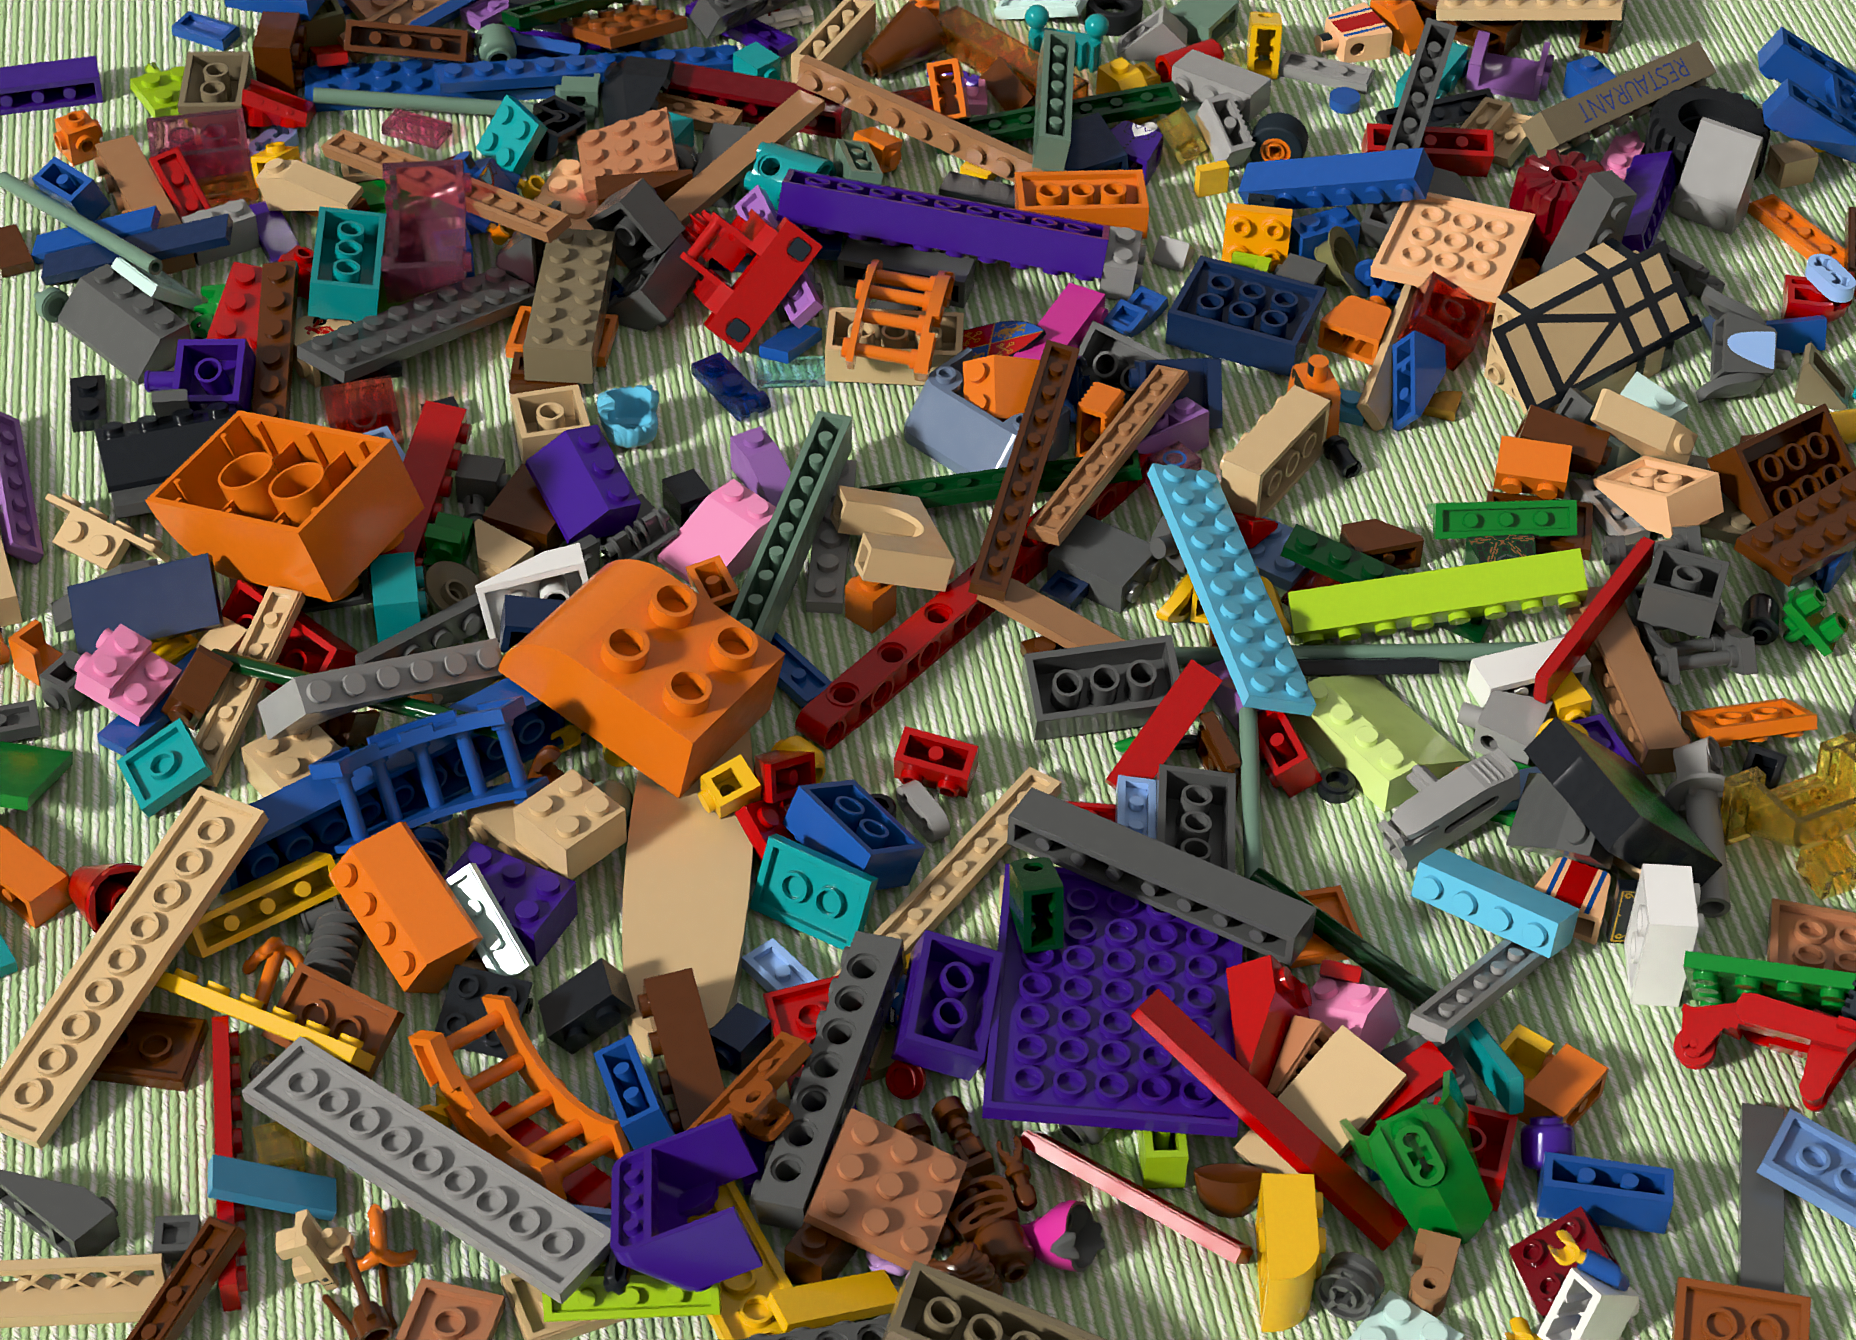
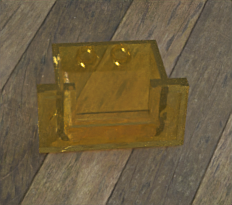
M1852 731L1821 742L1816 773L1769 790L1765 786L1766 774L1757 766L1725 778L1721 813L1724 844L1726 846L1755 836L1806 850L1856 831V735Z

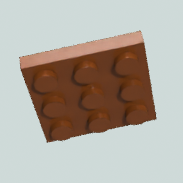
M640 1L622 4L623 7L617 9L608 7L606 10L597 11V14H584L581 17L572 18L571 21L560 23L563 36L608 49H615L688 29L687 17L674 14V10H659L656 5H641Z

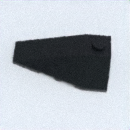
M627 56L619 63L613 62L603 74L605 79L601 89L604 127L612 125L619 120H628L643 115L650 110H657L660 103L656 100L660 89L662 91L667 90L676 64L672 60Z

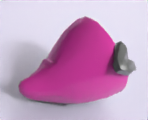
M1068 1200L1059 1203L1051 1208L1043 1217H1037L1032 1222L1020 1224L1035 1249V1257L1042 1263L1057 1269L1084 1272L1093 1262L1097 1251L1105 1248V1240L1101 1236L1103 1227L1100 1222L1094 1220L1088 1205L1083 1201Z

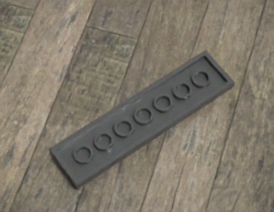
M490 268L484 273L464 278L461 282L448 287H441L435 292L416 297L407 303L392 306L388 310L378 313L377 316H367L363 320L341 326L330 333L315 336L312 340L297 345V358L345 384L380 370V368L393 362L402 361L516 315L520 305L532 306L536 289L527 282L508 275L502 269Z

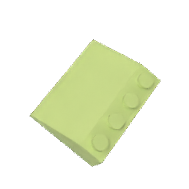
M1373 675L1318 677L1307 683L1316 703L1312 715L1304 716L1287 713L1299 736L1333 767L1343 768L1351 772L1356 779L1355 787L1384 813L1418 793L1406 779L1407 775L1412 772L1413 766L1417 764L1420 766L1425 765L1438 779H1441L1456 767L1471 761Z

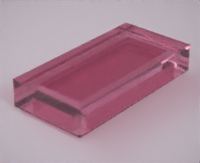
M395 109L381 125L383 135L438 149L452 134V123L401 109Z

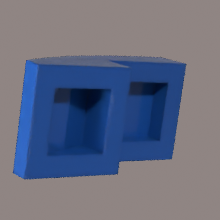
M1140 285L1127 301L1123 299L1118 301L1104 319V326L1130 338L1134 337L1149 327L1169 306L1168 297Z

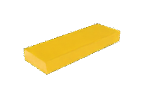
M882 1269L770 1291L766 1302L783 1333H788L799 1327L814 1329L830 1326L844 1320L855 1321L890 1314L893 1310L898 1291L887 1272Z

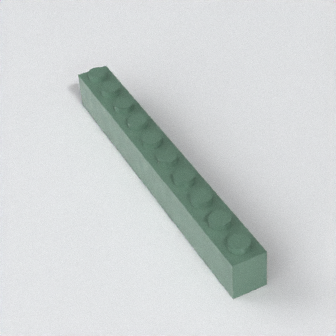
M823 411L817 412L731 610L730 616L749 627L769 643L773 639L852 450L851 416Z

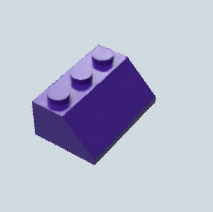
M597 424L565 430L526 460L525 466L567 544H572L589 534L595 538L615 535L622 530L625 531L627 525L633 529V522L637 518L641 502Z

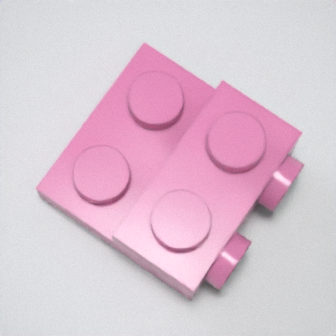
M120 623L114 631L109 628L103 631L96 643V648L98 649L92 655L85 652L79 658L74 668V671L77 672L74 689L139 727L174 687L182 674V670L151 652L152 642Z

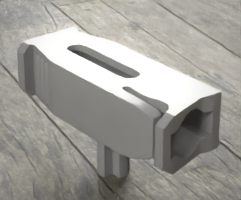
M1494 748L1488 754L1461 765L1441 779H1438L1425 765L1420 766L1417 764L1412 767V772L1407 775L1406 779L1418 793L1401 804L1394 812L1390 821L1383 820L1376 825L1384 837L1383 848L1408 872L1418 866L1420 860L1439 848L1448 847L1489 821L1510 802L1520 798V771L1516 764L1499 748Z

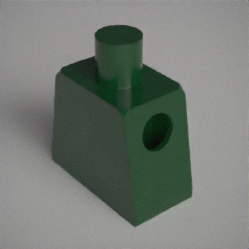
M1048 857L1021 858L1011 862L1009 865L1010 910L1023 953L1063 948L1064 886L1051 859ZM1036 911L1042 913L1043 918L1040 921L1034 922L1032 915H1036Z

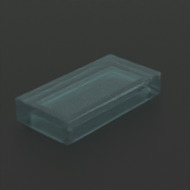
M798 356L788 364L762 357L756 358L757 388L825 387L824 356Z

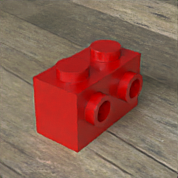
M1269 710L1258 714L1260 761L1266 759L1269 767L1264 769L1274 788L1277 789L1282 786L1289 798H1292L1323 780L1287 714Z
M905 726L894 757V778L899 779L903 784L918 780L923 786L936 789L939 794L946 797L955 798L962 796L967 798L978 767L979 746Z

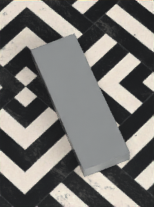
M1293 51L1285 52L1278 68V76L1333 88L1349 87L1362 94H1367L1375 69Z

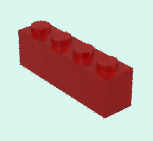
M1367 123L1361 144L1362 153L1385 151L1393 124ZM1426 126L1419 148H1424L1434 167L1457 173L1459 176L1487 177L1494 159L1493 130Z

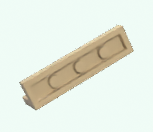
M163 1254L0 1260V1276H13L19 1279L18 1281L0 1282V1328L138 1322L168 1278ZM154 1270V1275L139 1276L133 1272ZM102 1272L108 1276L95 1278L89 1275V1273ZM46 1274H57V1275H59V1276H61V1277H64V1278H62V1279H49V1278L45 1277L44 1275H46Z

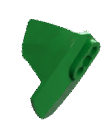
M1451 1069L1443 1072L1442 1098L1437 1105L1428 1103L1426 1098L1420 1100L1421 1103L1383 1121L1382 1119L1376 1121L1377 1125L1370 1136L1361 1135L1346 1118L1339 1121L1361 1162L1377 1173L1416 1234L1418 1229L1422 1228L1460 1238V1244H1467L1475 1236L1488 1218L1493 1207L1482 1180L1468 1128L1469 1108ZM1414 1132L1410 1136H1405L1408 1133Z

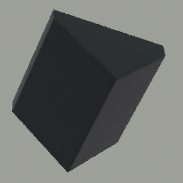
M1751 743L1739 780L1777 791L1785 771L1788 755Z

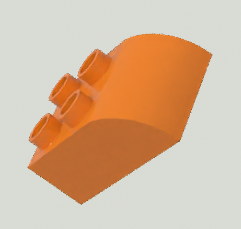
M238 410L145 500L166 531L191 555L197 556L205 553L212 555L216 572L232 579H240L266 587L270 585L301 591L306 596L319 598L324 602H335L354 592L359 584L358 576L380 554L391 551L402 542L404 538L403 530L425 508L392 439Z
M620 559L603 566L503 657L498 671L679 799L700 779L701 775L705 774L770 710L785 653L664 569L640 560Z

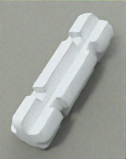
M806 5L798 7L796 11L795 8L771 12V16H768L767 13L756 18V20L778 30L798 26V22H801V25L812 23L814 21V14L811 7Z

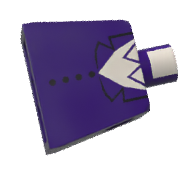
M1122 121L1112 128L1111 131L1128 155L1129 170L1143 169L1145 186H1147L1161 161L1164 136L1160 132L1159 127L1153 122H1147L1141 126L1130 121Z

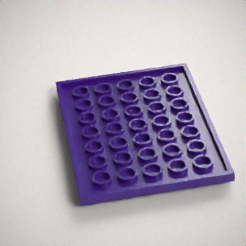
M1005 864L997 951L1003 952L990 1026L982 1118L1237 1138L1238 1116L1141 1027L1131 1015L1149 996L1159 989L1236 1060L1226 968L1242 963L1243 945L1068 869L1055 867L1064 886L1063 948L1024 954L1010 910V864ZM1036 911V915H1032L1034 922L1040 921L1043 918L1042 913Z

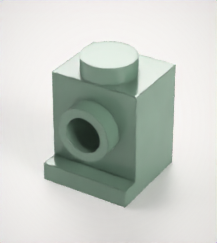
M594 73V77L562 76L561 85H556L555 95L577 106L596 107V117H599L602 101L601 74Z

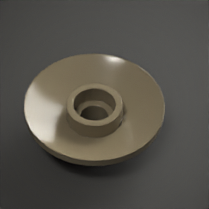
M452 561L434 563L427 570L424 577L426 593L439 611L477 593L475 585L481 583L480 578L473 571Z

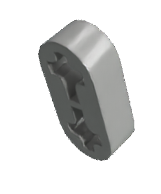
M913 780L897 788L896 796L901 810L927 842L933 843L950 835V824L946 813L918 780Z

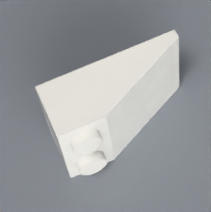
M580 543L544 551L475 585L489 639L497 638L500 647V620L505 595L565 601L589 580Z

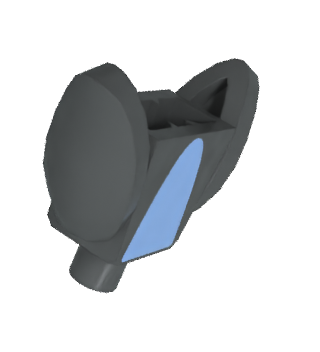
M1710 286L1705 287L1701 295V301L1707 312L1716 321L1713 323L1710 381L1703 384L1696 391L1698 403L1712 399L1736 398L1752 394L1760 389L1764 381L1774 374L1775 369L1787 370L1789 368L1792 353L1789 350L1776 348V330L1773 327L1767 326L1765 320L1757 311L1738 300L1716 291Z

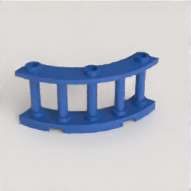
M523 696L478 703V711L457 715L456 709L418 719L367 737L368 745L350 753L349 747H344L308 765L313 780L330 779L331 783L336 784L352 837L334 847L336 854L346 853L351 846L400 821L406 822L410 829L430 822L432 825L440 824L451 820L454 813L508 800H513L515 804H520L548 785L549 780L547 776L527 779L511 727L514 724L513 719L527 711ZM491 726V729L497 732L512 782L487 787L471 734L474 732L473 729ZM450 735L452 739H456L472 791L444 799L428 746L431 745V740ZM407 748L409 752H413L429 804L402 814L386 761L389 760L388 755ZM365 765L371 767L387 818L386 821L368 829L366 828L351 778L354 776L353 771Z

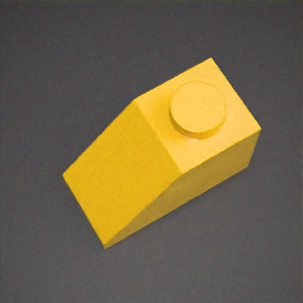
M1123 57L1103 64L1097 69L1096 95L1148 86L1141 70ZM1159 115L1147 116L1127 121L1141 125L1149 120L1158 117Z

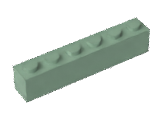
M1047 29L1044 31L1037 69L1032 168H1038L1043 171H1064L1071 142L1075 34Z

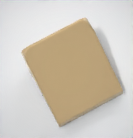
M223 617L224 626L210 629L198 642L196 648L202 645L211 651L219 649L236 654L248 629Z

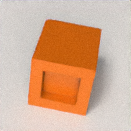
M35 619L8 638L15 670L38 686H41L39 675L63 655L46 643L42 623Z

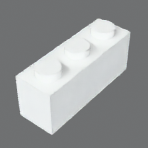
M1564 637L1471 659L1467 687L1480 707L1484 708L1491 692L1495 690L1534 697L1536 673ZM1584 654L1571 671L1586 689L1591 663Z

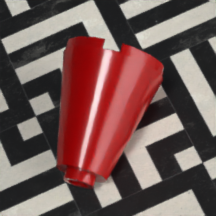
M133 863L92 865L80 867L72 873L68 880V894L95 933H97L142 869V866Z

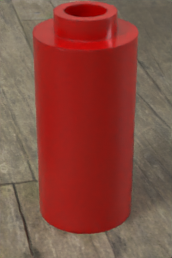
M1210 38L1159 55L1155 60L1156 73L1161 76L1162 83L1171 82L1172 65L1192 49L1223 60L1224 50L1222 46Z

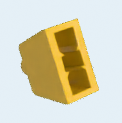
M1250 12L1247 39V70L1276 80L1278 79L1282 36L1280 13ZM1259 55L1269 57L1266 61L1257 60Z

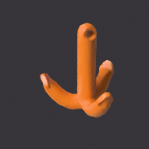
M270 937L264 945L252 953L242 967V972L248 975L254 972L256 967L266 960L254 995L255 999L264 1002L261 1009L264 1011L267 1010L283 960L287 959L291 962L294 969H296L299 962H304L303 955L295 947L285 945L280 937Z
M377 1204L371 1205L367 1213L369 1218L370 1251L364 1256L354 1257L360 1272L372 1269L380 1263L389 1267H404L413 1263L419 1253L415 1248L405 1252H394L388 1249L386 1212Z

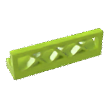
M601 1263L563 1304L542 1292L544 1322L720 1315L722 1310L720 1282L701 1292L686 1291L631 1269L630 1281L626 1286V1292L621 1295H617L614 1291L607 1292L603 1287L606 1263Z

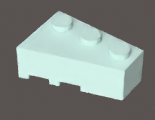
M1639 372L1634 374L1620 393L1624 397L1677 420L1682 425L1685 424L1689 405ZM1610 434L1607 445L1612 447L1611 454L1606 466L1599 465L1597 469L1607 473L1642 457V455Z

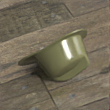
M1335 226L1331 228L1328 240L1314 249L1316 261L1327 264L1325 281L1335 287L1347 285L1359 297H1369V286L1361 284L1355 278L1354 269L1361 260L1352 238L1342 227Z

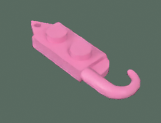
M1635 130L1623 136L1615 135L1600 161L1605 171L1612 170L1623 181L1626 178V169L1630 167L1634 155L1644 154L1645 143L1641 142L1638 132Z

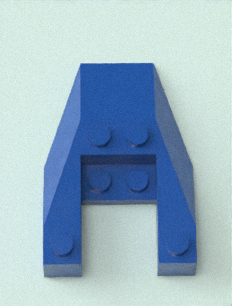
M1781 27L1757 53L1759 70L1762 75L1767 79H1775L1781 83L1762 104L1766 126L1774 132L1780 131L1789 138L1856 163V73L1784 27Z

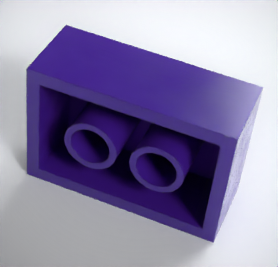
M473 841L443 877L444 880L469 863H476L531 960L537 967L578 914L576 882Z
M925 930L911 950L891 1059L970 1081L985 1061L1003 952Z

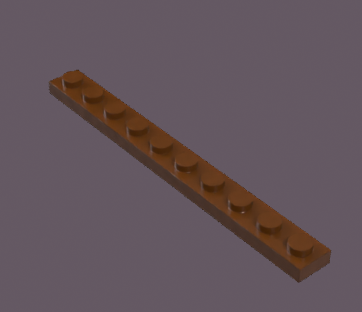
M1046 340L968 590L970 593L1004 602L1078 359L1079 348Z

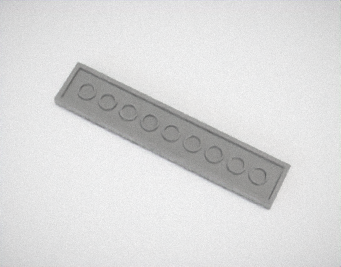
M301 1036L241 1091L244 1101L561 1304L610 1255V1228Z

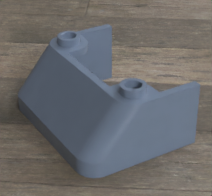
M969 347L929 374L904 424V439L908 444L956 474L1007 467L1024 414L1013 415L1002 422L964 399L963 362L973 360V350ZM1067 406L1062 408L1046 462L1055 461L1068 451L1071 408Z

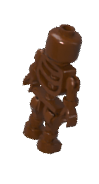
M957 1096L943 1098L934 1105L931 1115L940 1133L946 1132L950 1140L956 1142L952 1145L954 1153L951 1155L968 1163L936 1246L940 1249H948L953 1246L955 1239L960 1244L964 1241H972L978 1245L979 1251L988 1255L990 1262L996 1269L995 1274L999 1276L1001 1283L1019 1282L1028 1274L1035 1261L1036 1252L1020 1225L1018 1208L1024 1212H1030L1037 1205L1034 1186L1029 1182L1031 1172L1029 1166L1023 1163L1024 1153L1021 1140L1016 1135L1013 1137L1016 1148L1013 1150L1014 1156H1010L1009 1152L1003 1151L1002 1142L997 1141L998 1158L1001 1164L1007 1168L1005 1171L1006 1179L999 1175H989L996 1172L993 1157L990 1151L986 1152L979 1136L975 1137L971 1132L972 1126L969 1123V1113L962 1100ZM919 1113L905 1115L894 1125V1128L934 1146L931 1140V1130L923 1115Z

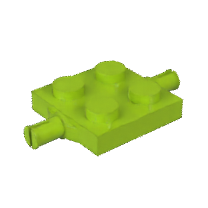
M152 62V65L148 63L145 66L146 74L130 78L132 92L155 121L169 117H181L190 127H193V124L196 126L195 123L179 113L177 107L185 66H177L171 70L161 71L157 64Z

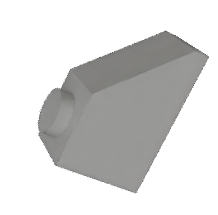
M1162 6L1118 38L1117 56L1123 57L1125 60L1155 62L1156 57L1186 47L1188 29L1165 6Z

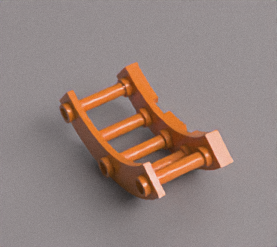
M873 259L867 265L865 279H859L857 282L855 300L859 301L850 338L844 337L842 343L841 357L846 358L847 369L854 370L856 357L909 365V369L914 370V379L926 382L930 374L937 340L935 333H932L933 327L940 328L944 310L950 307L955 273L940 270L937 275L930 276V278L883 270V261ZM880 284L924 291L925 294L881 287ZM876 299L922 307V311H926V315L919 314L917 318L870 310L868 308L871 300ZM864 323L916 331V335L921 336L918 349L912 348L910 352L860 343Z
M484 995L481 998L487 1015L447 1037L444 1036V1033L420 1030L408 1036L415 1057L429 1086L432 1087L438 1084L449 1105L443 1110L461 1136L563 1200L567 1199L562 1186L563 1178L603 1155L617 1161L620 1157L630 1152L629 1140L622 1130L619 1121L609 1119L587 1107L568 1091L565 1083L561 1079L556 1078L548 1068L524 1030L518 1008L509 996ZM495 1030L509 1057L466 1080L455 1062L453 1052ZM518 1071L534 1095L496 1117L490 1115L475 1095ZM544 1108L562 1125L526 1147L518 1143L505 1131ZM574 1138L579 1139L586 1145L557 1163H554V1160L543 1157Z

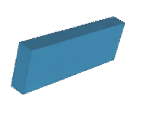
M215 1154L212 1155L208 1162V1198L291 1214L308 1209L314 1218L332 1221L337 1213L336 1178Z

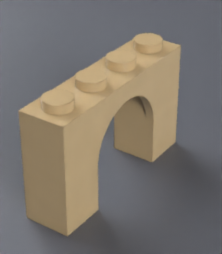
M838 485L830 519L838 533L862 536L854 563L862 581L945 592L948 580L954 577L956 561L920 498Z

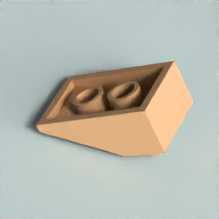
M1642 456L1593 479L1596 488L1648 531L1663 534L1665 538H1671L1673 535L1672 527L1705 525L1710 522L1711 518L1724 512L1718 472L1650 456Z

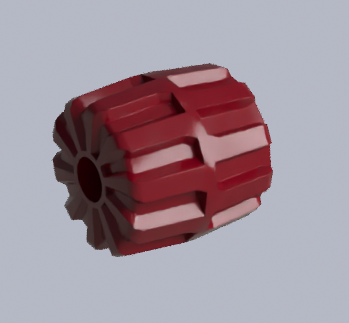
M1548 149L1546 156L1541 158L1531 154L1525 159L1524 166L1518 168L1509 202V209L1536 214L1533 230L1520 259L1533 258L1542 266L1588 174L1605 171L1598 161L1591 160L1586 162L1584 153L1571 151L1568 155H1561L1558 149Z

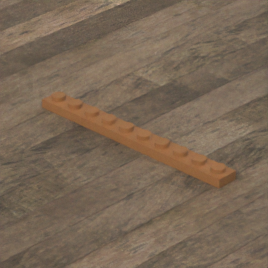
M807 54L800 60L797 86L982 169L991 171L1011 182H1014L1015 172L1043 171L1038 168H1032V155Z
M342 129L321 146L323 154L327 158L549 244L572 225L567 213Z

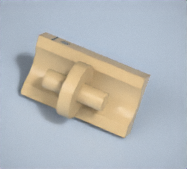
M305 1209L295 1212V1226L276 1231L275 1249L282 1261L292 1258L293 1274L300 1285L319 1280L325 1290L328 1291L339 1288V1281L333 1273L334 1266L338 1262H346L342 1249L348 1245L353 1250L355 1241L347 1228L333 1227L322 1230L309 1210Z

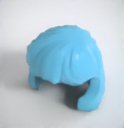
M637 385L634 388L631 386L613 388L598 395L597 408L601 425L609 441L614 445L635 448L652 442L656 437L658 429L656 412L659 392L653 390L652 385Z

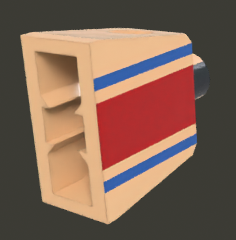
M1365 2L1328 15L1325 21L1324 33L1315 36L1314 44L1319 53L1331 50L1341 62L1354 63L1385 59L1390 56L1393 32Z
M1559 857L1534 886V889L1579 908L1580 911L1573 938L1593 945L1597 944L1611 875L1606 871L1600 870V867Z

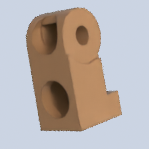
M1419 1228L1411 1264L1419 1265L1421 1269L1417 1270L1411 1277L1407 1300L1432 1316L1438 1317L1445 1308L1461 1239Z

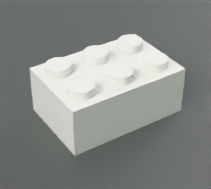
M1642 865L1624 941L1630 1004L1679 1007L1682 992L1689 990V984L1683 968L1685 951L1697 952L1696 938H1702L1704 933L1703 913H1697V907L1700 903V884L1693 882L1692 866Z

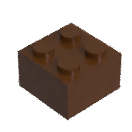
M263 11L252 46L257 81L298 96L299 88H304V68L310 66L309 51L304 50V44L307 41V28L305 25H301L300 13Z

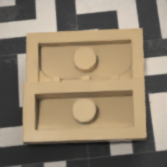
M1485 97L1460 128L1493 130L1494 159L1492 163L1510 168L1530 144L1521 125L1532 118V116L1515 113L1511 102Z

